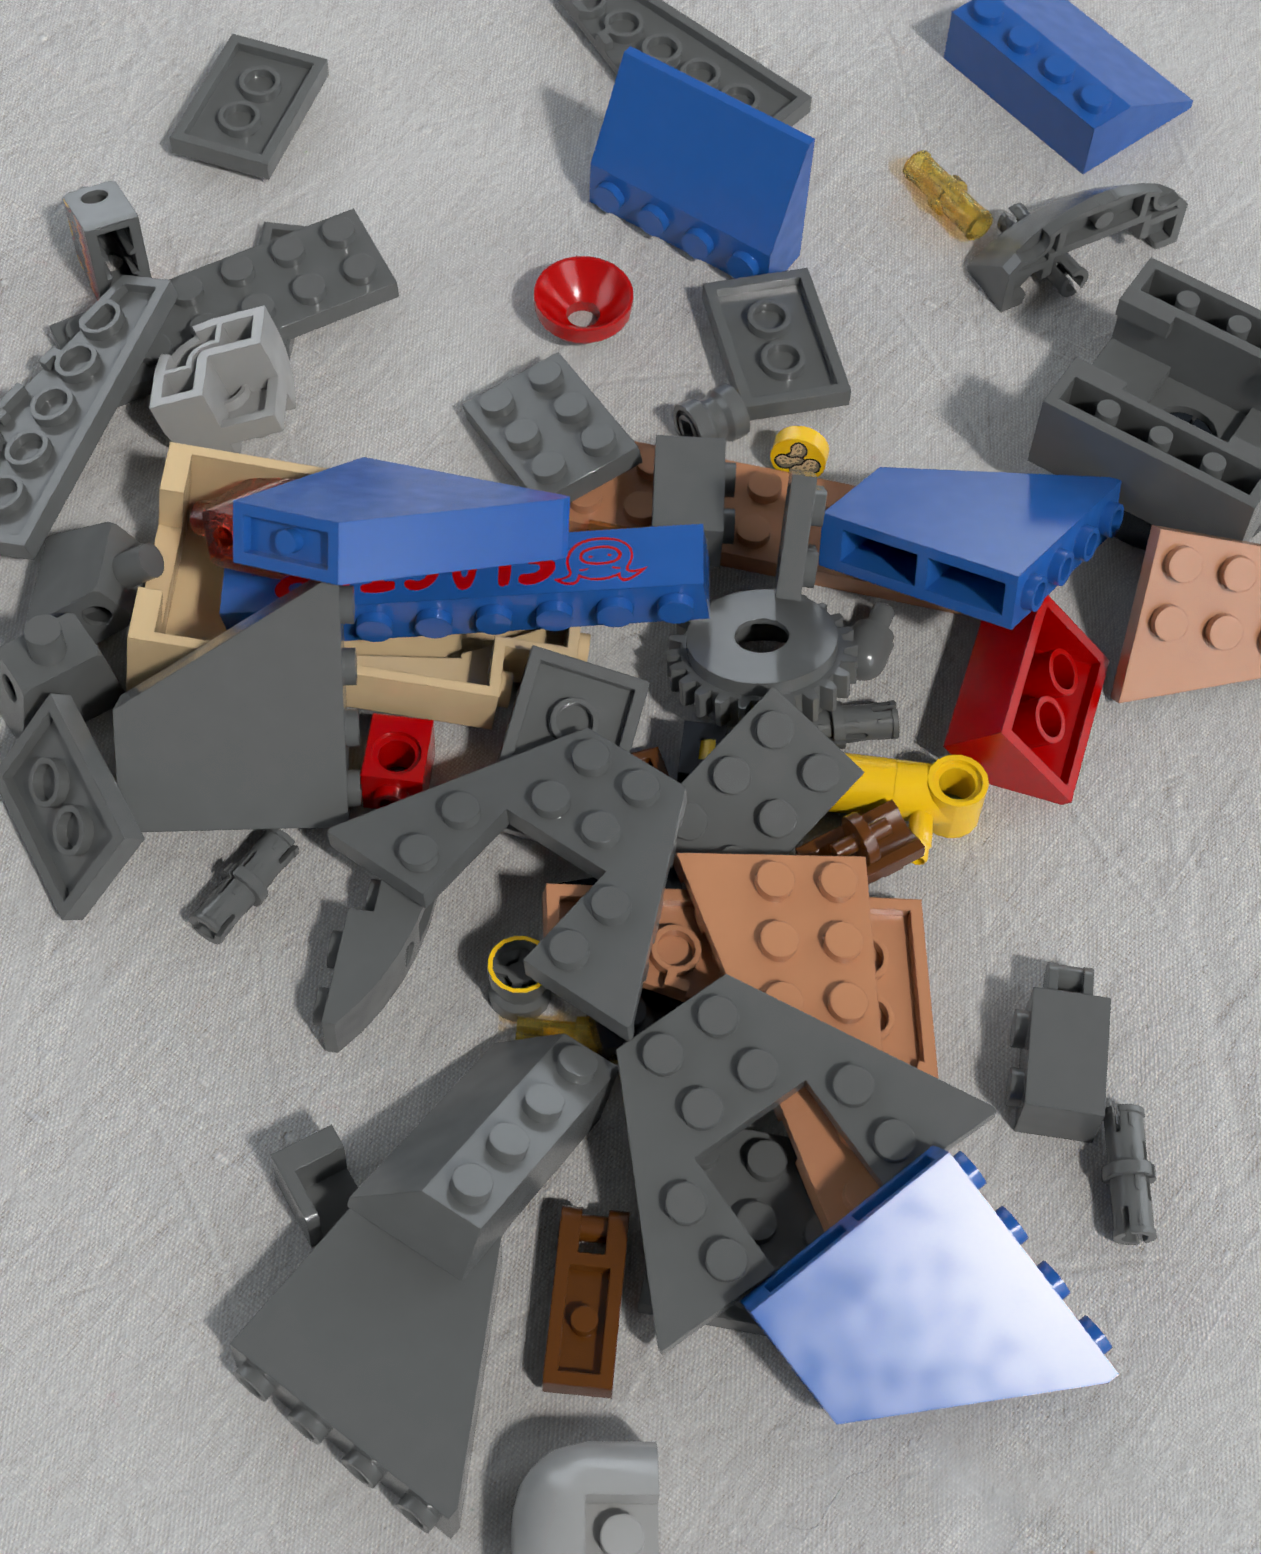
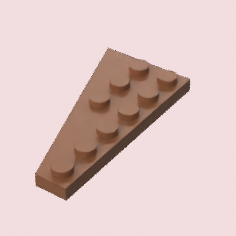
M1152 525L1110 698L1117 703H1124L1260 679L1261 544Z
M676 853L673 866L680 883H685L695 907L693 915L702 936H707L720 968L719 978L728 974L883 1051L866 857ZM804 1087L773 1110L778 1122L782 1121L798 1158L795 1164L815 1213L826 1232L880 1187Z
M546 883L542 893L543 938L593 885ZM665 888L663 895L664 905L656 940L652 944L649 956L648 975L646 982H643L642 988L686 1002L718 980L720 968L707 936H702L693 915L695 907L688 890ZM869 897L883 1052L938 1078L922 900Z

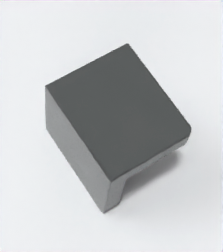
M332 1124L271 1154L276 1183L311 1248L316 1246L348 1211L347 1203L349 1197L358 1189L347 1169L344 1145Z

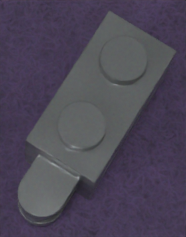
M656 435L651 527L703 524L709 555V567H720L722 544H733L735 532V509L724 508V497L734 498L736 484V463L725 462L726 439Z
M1048 962L1044 974L1043 988L1033 987L1026 1009H1015L1010 1032V1047L1020 1049L1019 1068L1010 1067L1005 1094V1105L1016 1107L1014 1132L1093 1143L1105 1116L1111 998L1093 995V968H1081Z

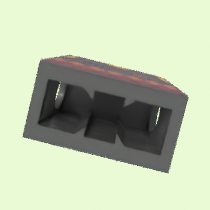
M106 181L93 186L81 187L63 196L75 251L97 301L122 275L152 278L139 217L116 181ZM108 255L120 257L123 260L122 266L115 271H110L106 262L110 261Z

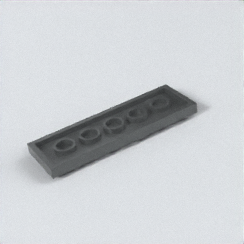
M354 208L169 279L179 296L118 407L151 395L154 372L160 355L170 354L172 356L178 347L196 336L192 326L207 320L265 305L281 338L288 337V339H293L399 297L397 281ZM86 312L49 325L58 349L61 350L81 330L78 320Z

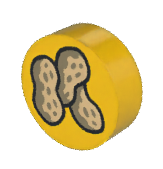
M805 426L786 427L779 431L775 437L770 460L776 470L789 472L790 469L810 471L819 477L825 470L830 451L826 439L814 429Z

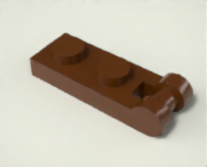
M563 1205L542 1392L612 1399L630 1212L610 1210L609 1217L582 1214L583 1207ZM580 1241L606 1244L605 1255L578 1252Z

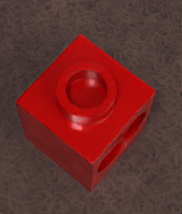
M378 713L372 714L360 775L364 808L379 809L429 789L435 758L434 720ZM397 766L408 768L400 772H393L388 770L392 767Z

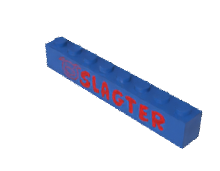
M703 524L569 532L568 556L562 559L342 585H353L355 598V623L344 624V641L366 640L382 642L389 638L418 636L443 638L450 634L467 633L499 635L516 630L545 629L561 631L569 627L605 625L608 627H623L630 623L663 621L680 624L689 620L710 619L709 555ZM226 555L219 612L226 630L310 579L284 573L276 576L273 574L278 572L230 561L233 560V555Z

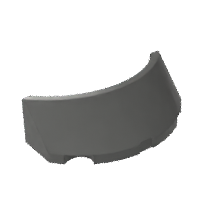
M1156 183L1108 186L1079 191L1055 200L1013 224L975 256L967 265V270L997 309L1003 312L1021 305L1026 296L1021 285L1028 277L1034 274L1038 280H1042L1051 274L1054 258L1127 228L1136 239L1144 238L1153 249H1159L1176 242L1188 203L1175 190Z

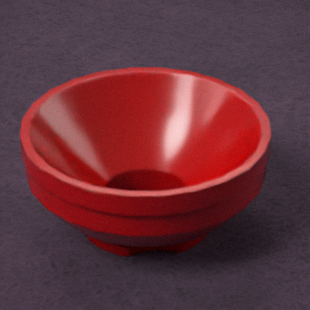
M575 256L551 264L543 270L534 286V306L538 320L554 336L573 343L589 344L614 336L628 322L633 307V287L627 275L613 263L591 256ZM588 311L596 315L598 321L591 326L580 327L572 324L567 318L574 312Z

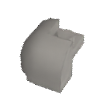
M265 305L213 318L192 326L196 336L178 347L172 356L170 354L160 355L154 372L149 409L164 434L174 443L241 453L242 441L263 438L270 434L284 431L285 411L296 409V389L290 360L279 331Z
M584 1441L552 1450L532 1466L517 1488L511 1516V1554H659L658 1502L660 1491L657 1442Z

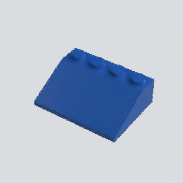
M971 0L951 13L943 58L1081 174L1090 171L1192 107L1193 100L1069 0Z
M629 46L623 53L590 163L589 202L599 206L603 211L614 214L641 228L647 234L658 237L687 252L691 257L702 260L731 275L734 279L787 271L800 256L815 138Z

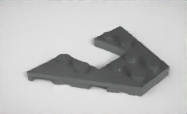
M584 728L335 825L327 831L331 847L425 909L509 824L596 878L598 881L523 959L525 974L626 1041L630 1042L633 1038L634 1021L643 982H646L649 970L651 947L656 940L664 905L663 895L669 869L672 868L677 848L676 838L678 829L682 826L687 804L686 786L591 729Z
M728 974L723 975L633 1037L630 1042H626L617 1048L657 1346L661 1355L663 1356L744 1298L775 1273L774 1267L699 1165L698 1161L805 1087L878 1186L882 1187L931 1146L935 1145L946 1151L952 1149L995 1118L996 1109L992 1105Z

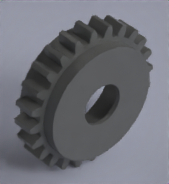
M770 589L730 593L716 600H709L710 619H696L676 624L677 634L669 635L668 638L669 650H666L667 677H670L671 691L680 692V703L683 706L695 704V715L701 718L707 715L715 720L718 726L727 725L735 727L773 686L811 722L818 721V714L823 710L835 711L837 709V698L847 699L850 696V684H856L858 642L853 641V628L843 627V616L840 613L830 615L827 612V604L823 602L817 604L808 599L806 595H801V601L778 599L775 596V590ZM766 640L786 643L775 651L765 653L751 652L738 645L743 642Z

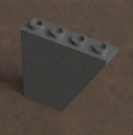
M310 579L119 697L112 710L117 785L141 832L333 827L350 819L351 807L362 806L361 769L349 770L348 747L359 746L360 743L358 709H347L346 686L357 685L356 648H344V624L355 623L353 585L342 586Z
M349 1208L230 1342L233 1357L238 1367L234 1375L251 1394L264 1402L273 1395L291 1410L287 1418L303 1436L317 1445L326 1438L346 1454L341 1459V1462L360 1482L372 1489L381 1482L400 1498L396 1507L412 1524L426 1533H429L435 1526L450 1539L459 1530L461 1525L502 1267L501 1236L466 1278L460 1281Z

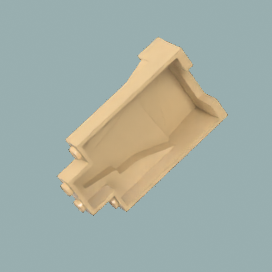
M174 442L169 443L159 490V520L154 545L163 556L164 571L158 578L147 581L145 588L138 587L127 636L126 692L227 631L219 612L226 555L233 554V501L328 468ZM569 627L561 631L545 629L516 630L499 635L467 633L450 634L443 638H428L424 636L389 638L382 642L366 640L344 641V648H356L357 685L346 686L347 707L492 729L496 708H508L512 683H520L529 651L533 645L587 662L591 635L580 633L581 627Z

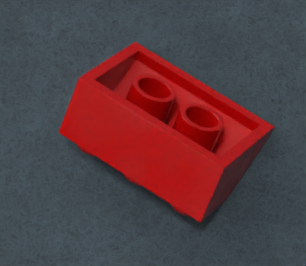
M1049 595L1044 598L1042 605L1036 612L1031 611L1012 630L981 620L943 747L951 755L967 756L981 764L988 775L990 785L1060 805L1071 803L1110 660Z

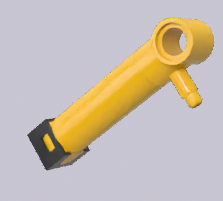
M684 721L677 782L682 783L726 737L727 725L718 726L712 723ZM845 753L865 773L829 811L845 814L857 812L862 815L892 799L897 805L904 821H909L908 828L925 846L924 856L911 863L923 865L928 861L933 833L945 838H960L971 833L977 826L989 781L982 765L974 759L963 755H947L938 759L933 764ZM945 794H954L962 799H953Z

